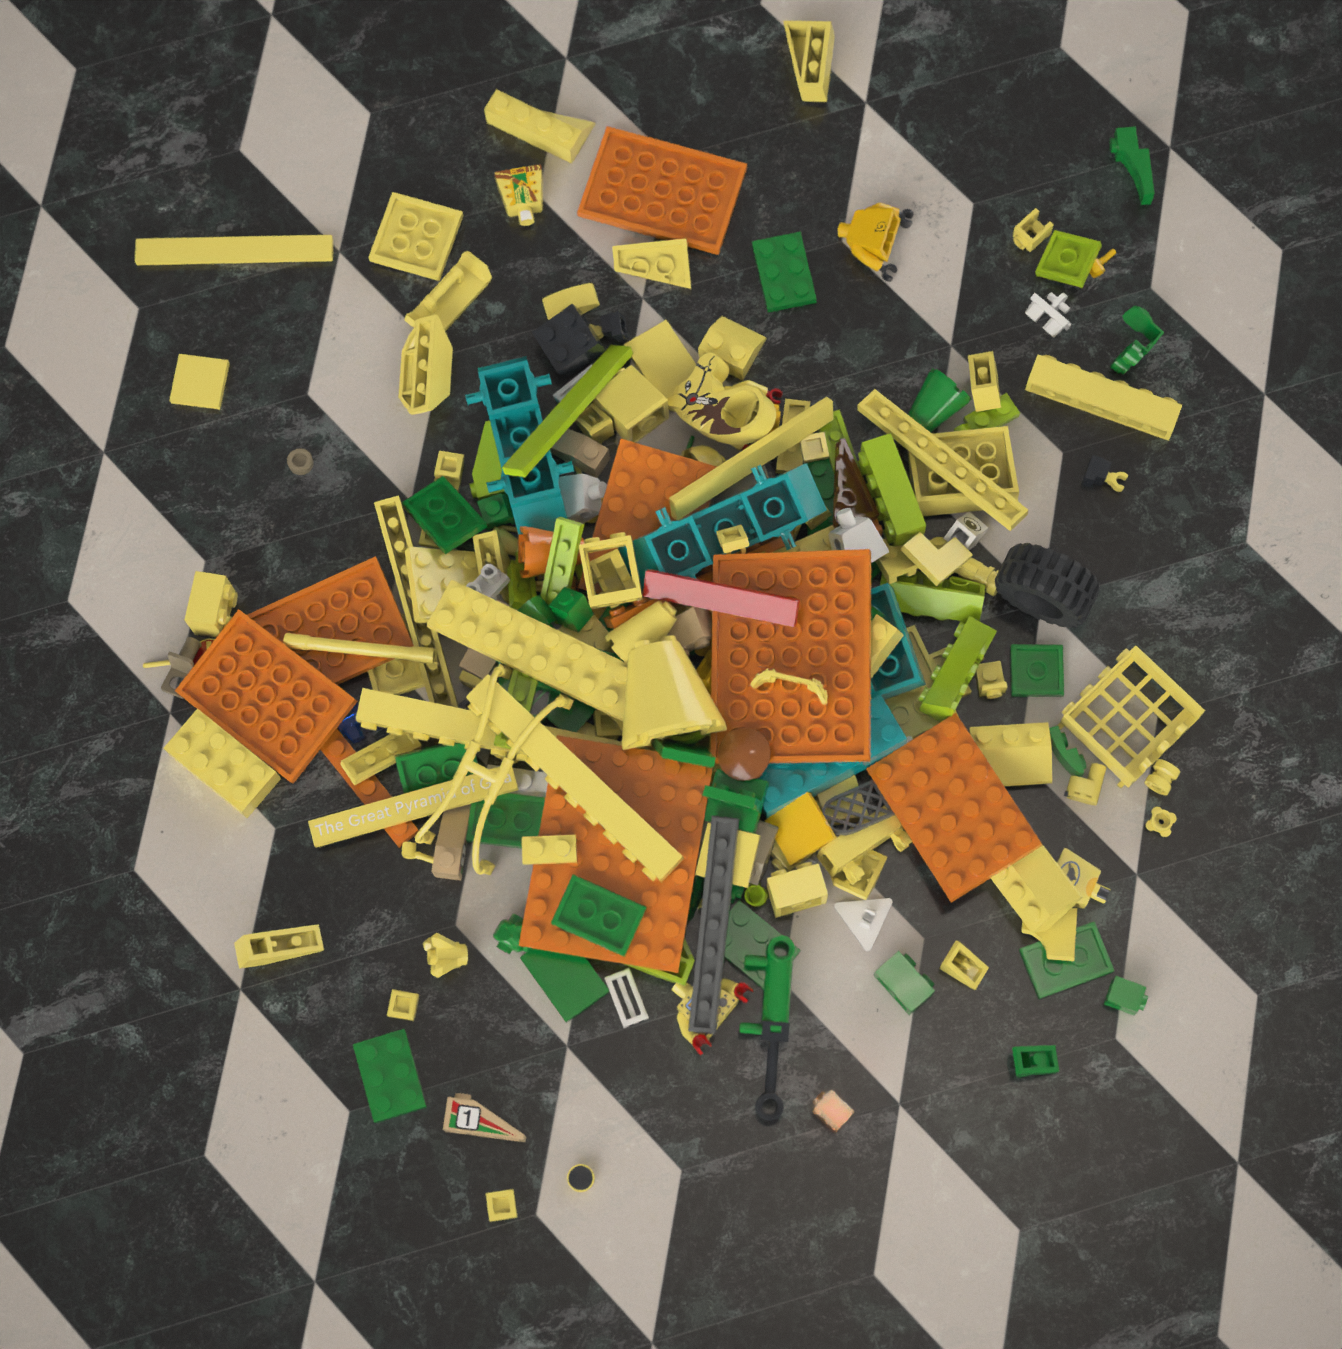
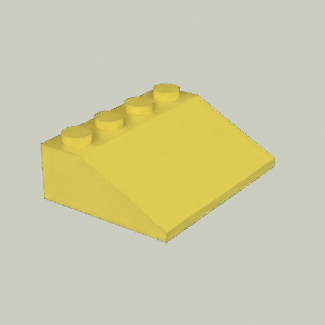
M1008 426L933 433L935 437L1018 501L1019 488ZM908 451L911 487L923 516L983 510Z

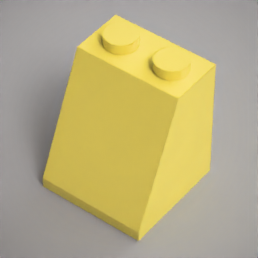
M632 365L626 369H620L593 399V403L611 418L613 428L620 437L637 443L669 419L668 399Z

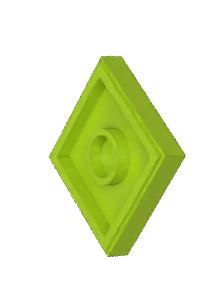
M1054 230L1035 271L1036 276L1083 288L1101 248V242Z

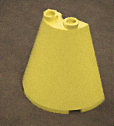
M674 635L663 637L659 642L650 643L649 640H643L634 643L635 649L628 653L622 734L623 750L647 746L652 739L698 730H700V735L727 730L726 722L679 641H676Z

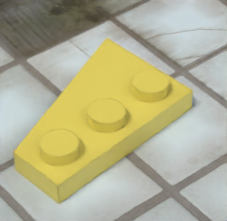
M687 239L612 246L615 272L691 289Z
M935 537L929 540L938 550L948 543L942 537ZM903 545L887 546L889 553L875 560L889 584L897 582V577L903 574L908 577L916 574V569H918L901 551Z

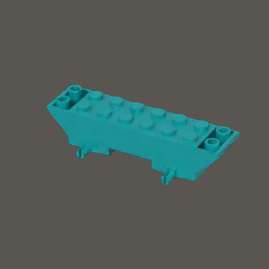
M526 356L478 368L480 391L465 394L468 405L483 401L487 408L501 468L543 422L536 396L537 387L552 384L549 374L534 378L529 369ZM549 450L526 477L505 475L502 469L501 479L486 482L489 493L504 489L508 495L518 535L523 534L519 530L520 526L554 532L556 518L563 517L568 519L559 487V475L574 472L572 461L556 465Z
M807 463L774 478H766L761 464L753 467L751 470L757 481L753 487L678 521L670 520L666 507L661 508V511H655L662 526L633 540L642 593L645 573L648 569L697 579L695 574L702 568L713 564V555L726 554L721 548L716 531L742 525L748 537V547L771 537L780 536L786 551L791 549V547H796L797 545L790 532L796 526L827 511ZM626 546L618 547L632 578ZM740 549L731 551V554L739 552Z

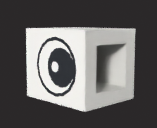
M969 511L956 520L944 539L949 542L952 538L956 537L970 550L976 546L988 530V527Z

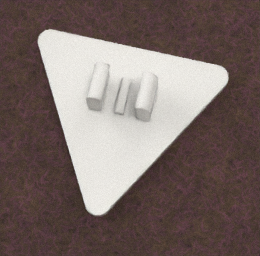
M890 898L837 902L834 908L864 950L869 952L893 902Z

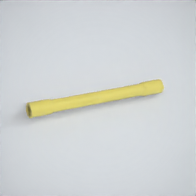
M286 633L283 644L288 648L297 650H319L431 664H435L437 660L436 648L338 640Z

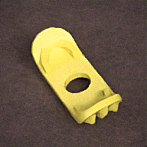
M766 668L761 674L757 673L750 684L755 689L766 682L775 683L776 678L808 685L807 689L815 692L823 705L828 703L827 690H824L823 684L817 679L815 680V678L807 680L777 673L775 669L769 670Z

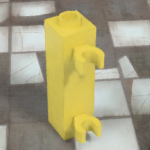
M876 811L870 817L874 818ZM879 812L877 818L885 815L886 813ZM894 814V816L856 833L838 836L823 846L816 857L831 877L843 870L846 878L853 885L865 875L862 868L855 861L889 838H892L895 847L900 852L908 848L912 840L903 831V826ZM864 819V820L862 821V824H861V825H863V824H865V823H867V822H870V821Z

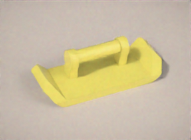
M469 251L462 253L458 263L451 268L449 273L423 299L416 309L406 315L404 320L414 328L413 324L416 319L437 315L446 331L489 284L492 276L488 266Z

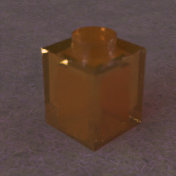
M832 1089L827 1094L822 1091L812 1101L815 1105L812 1112L835 1134L855 1113Z

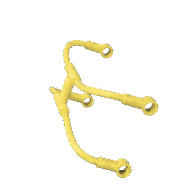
M501 663L494 669L491 675L478 730L453 777L452 786L439 807L415 836V841L419 844H432L435 834L429 831V829L450 803L458 787H461L468 771L491 782L492 784L484 799L485 803L477 823L473 842V868L480 875H491L495 868V864L485 859H481L479 863L481 835L490 806L494 804L514 762L513 758L529 733L548 713L556 707L570 710L574 699L560 693L555 701L547 705L535 716L517 738L507 757H504L497 773L473 762L481 745L479 742L488 720L497 678L503 677L509 680L513 672L512 668L506 665L503 666Z

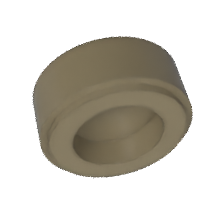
M295 449L287 458V464L294 474L304 475L313 468V458L305 449Z

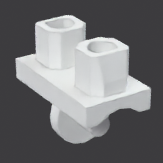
M1051 292L1047 296V299L1052 302L1051 306L1036 293L1032 295L1030 299L1033 302L1025 313L1035 322L1044 313H1047L1051 318L1044 325L1043 329L1052 337L1060 333L1063 328L1068 330L1071 326L1069 321L1057 312L1060 309L1066 314L1070 310V307L1064 303L1068 297L1065 293L1057 297Z
M486 564L474 582H469L466 586L497 600L496 596L511 580L492 564Z

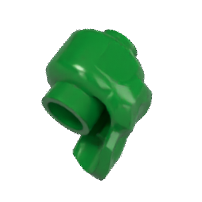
M512 913L509 920L503 919L500 921L493 933V938L498 942L496 947L509 955L512 951L528 952L531 950V948L519 946L523 924L522 917Z

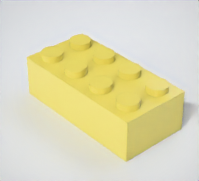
M199 709L192 714L163 748L173 759L246 818L252 814L281 780L276 771Z

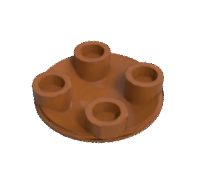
M738 728L731 731L723 738L719 745L718 761L720 767L725 774L735 780L748 781L761 777L770 761L771 752L768 740L760 732L751 728Z

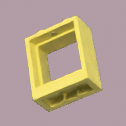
M625 532L610 535V539L600 541L599 537L588 538L584 540L585 544L579 545L591 609L643 600L631 535L626 536ZM626 546L634 588L596 595L588 553Z

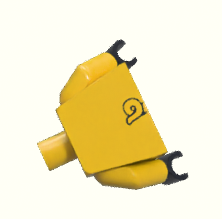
M879 202L865 209L856 210L851 223L841 222L838 226V236L846 238L852 254L863 264L876 272L880 270L883 280L891 282L893 277L888 275L886 270L896 273L897 267L894 264L884 265L883 261L888 262L899 225L903 228H909L913 223L904 217L912 219L914 214L910 209L900 212L899 208Z

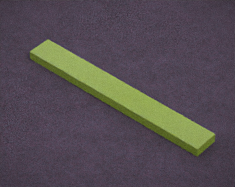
M610 345L503 465L502 469L505 475L526 477L629 360L633 355L631 347Z

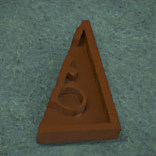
M845 438L840 439L835 444L834 529L840 526L836 513L845 508H851L854 517H866L871 521L876 520L880 515Z

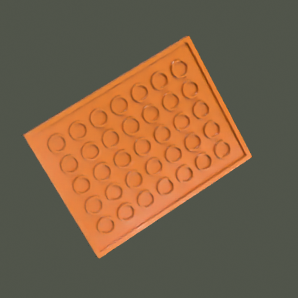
M871 550L713 555V582L800 599L795 627L712 610L711 698L726 722L727 727L726 731L711 733L710 752L716 757L714 765L719 764L718 749L721 741L728 733L738 728L757 730L768 740L771 752L769 764L871 762ZM766 668L769 670L775 669L777 673L807 680L815 678V680L817 679L823 684L824 690H827L828 703L823 705L818 695L807 689L808 685L776 678L775 683L766 682L755 689L750 684L756 674H761Z
M557 735L556 738L676 849L684 859L663 882H660L657 878L652 881L642 872L645 866L638 860L633 863L622 853L625 848L618 841L615 844L611 843L602 834L605 829L599 823L593 826L583 816L586 811L580 805L574 808L564 798L567 793L561 787L555 790L548 783L539 836L576 835L577 863L533 864L519 946L678 973L708 799L702 796L705 785L710 786L713 767L665 759L656 751L638 748L623 750L620 745ZM573 874L647 907L625 957L550 924Z

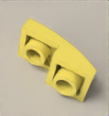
M592 283L567 288L542 299L548 320L572 303L583 314L600 306Z

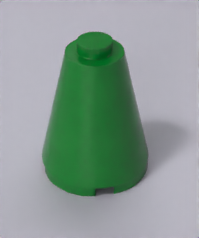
M932 368L907 415L931 433L971 401V398L964 390L959 393V388L952 379L941 371Z

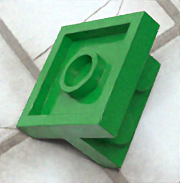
M716 769L712 787L705 785L702 796L708 799L704 821L711 823L712 816L740 819L738 830L755 834L769 782L761 779L739 781L729 777L723 770Z

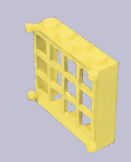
M1137 646L1130 651L1126 648L1116 658L1118 663L1112 669L1107 666L1099 674L1098 678L1100 681L1095 686L1090 683L1080 693L1082 698L1076 704L1073 701L1070 702L1061 712L1064 716L1057 725L1060 730L1065 726L1121 780L1117 784L1120 789L1124 785L1129 788L1205 711ZM1134 661L1148 674L1136 687L1122 674ZM1116 678L1131 690L1119 703L1105 691ZM1152 678L1166 691L1154 704L1139 691ZM1099 695L1114 707L1102 720L1088 708ZM1134 695L1149 708L1137 721L1123 708ZM1170 695L1184 708L1172 721L1158 709ZM1082 711L1097 724L1089 733L1074 720ZM1117 712L1132 724L1120 737L1106 725ZM1153 712L1167 725L1155 738L1141 725ZM1100 729L1115 741L1107 750L1093 738ZM1135 729L1150 742L1138 755L1123 742ZM1118 746L1133 759L1125 768L1111 755Z

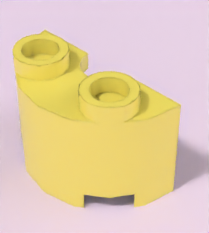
M618 549L590 561L594 584L599 583L602 590L598 595L634 588L633 580Z

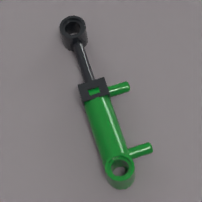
M784 935L776 936L768 942L766 947L767 956L745 955L744 964L747 966L766 967L761 1024L741 1022L739 1032L759 1034L760 1040L768 1041L765 1092H762V1095L756 1100L755 1111L759 1117L769 1121L779 1118L784 1109L783 1101L778 1096V1093H776L779 1042H789V1011L793 955L795 951L793 941ZM776 942L786 944L787 954L780 957L774 953L773 947ZM766 1099H772L776 1103L775 1112L769 1115L762 1110V1104Z

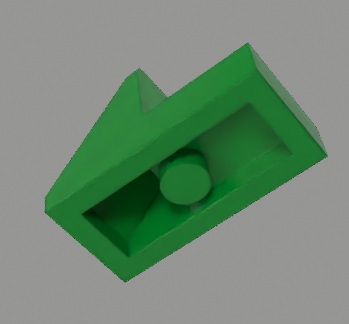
M1055 1045L1012 1047L1017 1078L1034 1074H1053L1059 1072Z

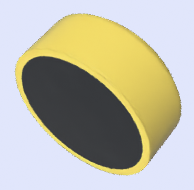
M584 1164L573 1166L567 1175L569 1186L576 1192L588 1191L595 1181L593 1171Z

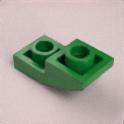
M1059 726L1049 728L1052 751L1058 761L1069 774L1082 777L1084 769H1086L1083 754H1078L1077 747L1066 750L1068 740L1065 732H1060Z

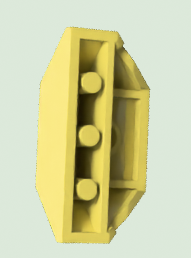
M437 315L416 319L413 324L414 329L409 334L402 349L398 398L411 415L432 411L450 395L453 347Z

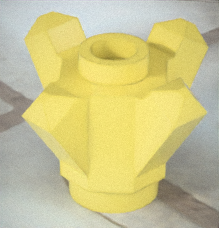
M435 933L431 938L429 937L423 942L424 949L427 951L428 964L432 965L431 974L439 978L454 968L467 965L468 951L466 944L454 942L439 933Z

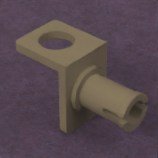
M187 637L179 655L173 652L168 653L171 669L161 686L163 692L183 699L182 696L175 692L176 689L170 686V682L176 677L184 679L194 667L193 660L202 646L201 642L197 639Z

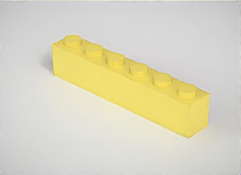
M1037 355L1025 388L1026 391L1168 441L1182 408V405L1172 398L1155 396L1147 389H1135L1124 381H1113L1105 378L1101 373H1090L1081 370L1075 364L1061 363L1049 355Z

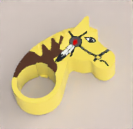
M708 352L702 355L690 377L680 385H676L673 396L667 398L669 411L676 412L693 429L717 442L729 445H743L756 442L766 436L772 429L776 419V409L772 401L757 388L749 385L724 390L723 382L729 374L728 364L714 353ZM759 401V410L756 417L748 425L735 428L736 420L734 418H737L740 410L750 402Z

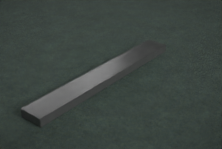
M712 816L689 1032L715 1035L717 1031L740 820L738 818Z

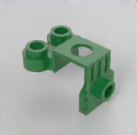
M1138 306L1131 307L1122 317L1125 323L1134 331L1141 332L1150 342L1144 347L1137 340L1133 341L1112 362L1110 368L1116 373L1120 372L1122 375L1131 366H1135L1164 333L1153 323L1149 313L1144 308Z

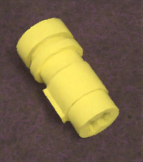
M971 557L955 571L958 576L966 580L985 584L986 593L991 596L996 595L995 578L999 570L995 571L994 567L990 566L988 568Z

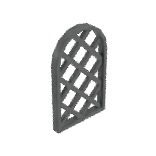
M873 780L832 797L825 803L822 809L824 817L831 821L829 825L837 835H850L894 816L893 810ZM870 786L868 792L862 790V789H864V788ZM873 787L878 793V795L871 793ZM854 793L852 799L846 797V796H848V795ZM857 793L867 796L865 803L855 800ZM870 797L879 799L878 807L868 804ZM838 800L836 806L831 805L832 802ZM841 800L851 803L849 810L839 807ZM882 801L888 810L881 808ZM854 804L863 806L862 814L852 811ZM826 808L835 810L833 817L825 815ZM866 808L876 810L874 818L865 815ZM838 811L847 814L845 821L836 818ZM879 812L886 813L885 815L877 818ZM850 815L860 818L858 825L848 822ZM863 819H866V820H869V821H870V822H867V823L861 825ZM834 822L843 824V830L834 828ZM847 826L854 828L851 830H846Z

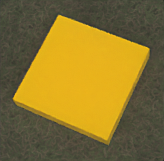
M810 792L805 793L765 820L766 823L779 827L776 841L790 866L796 865L837 838Z

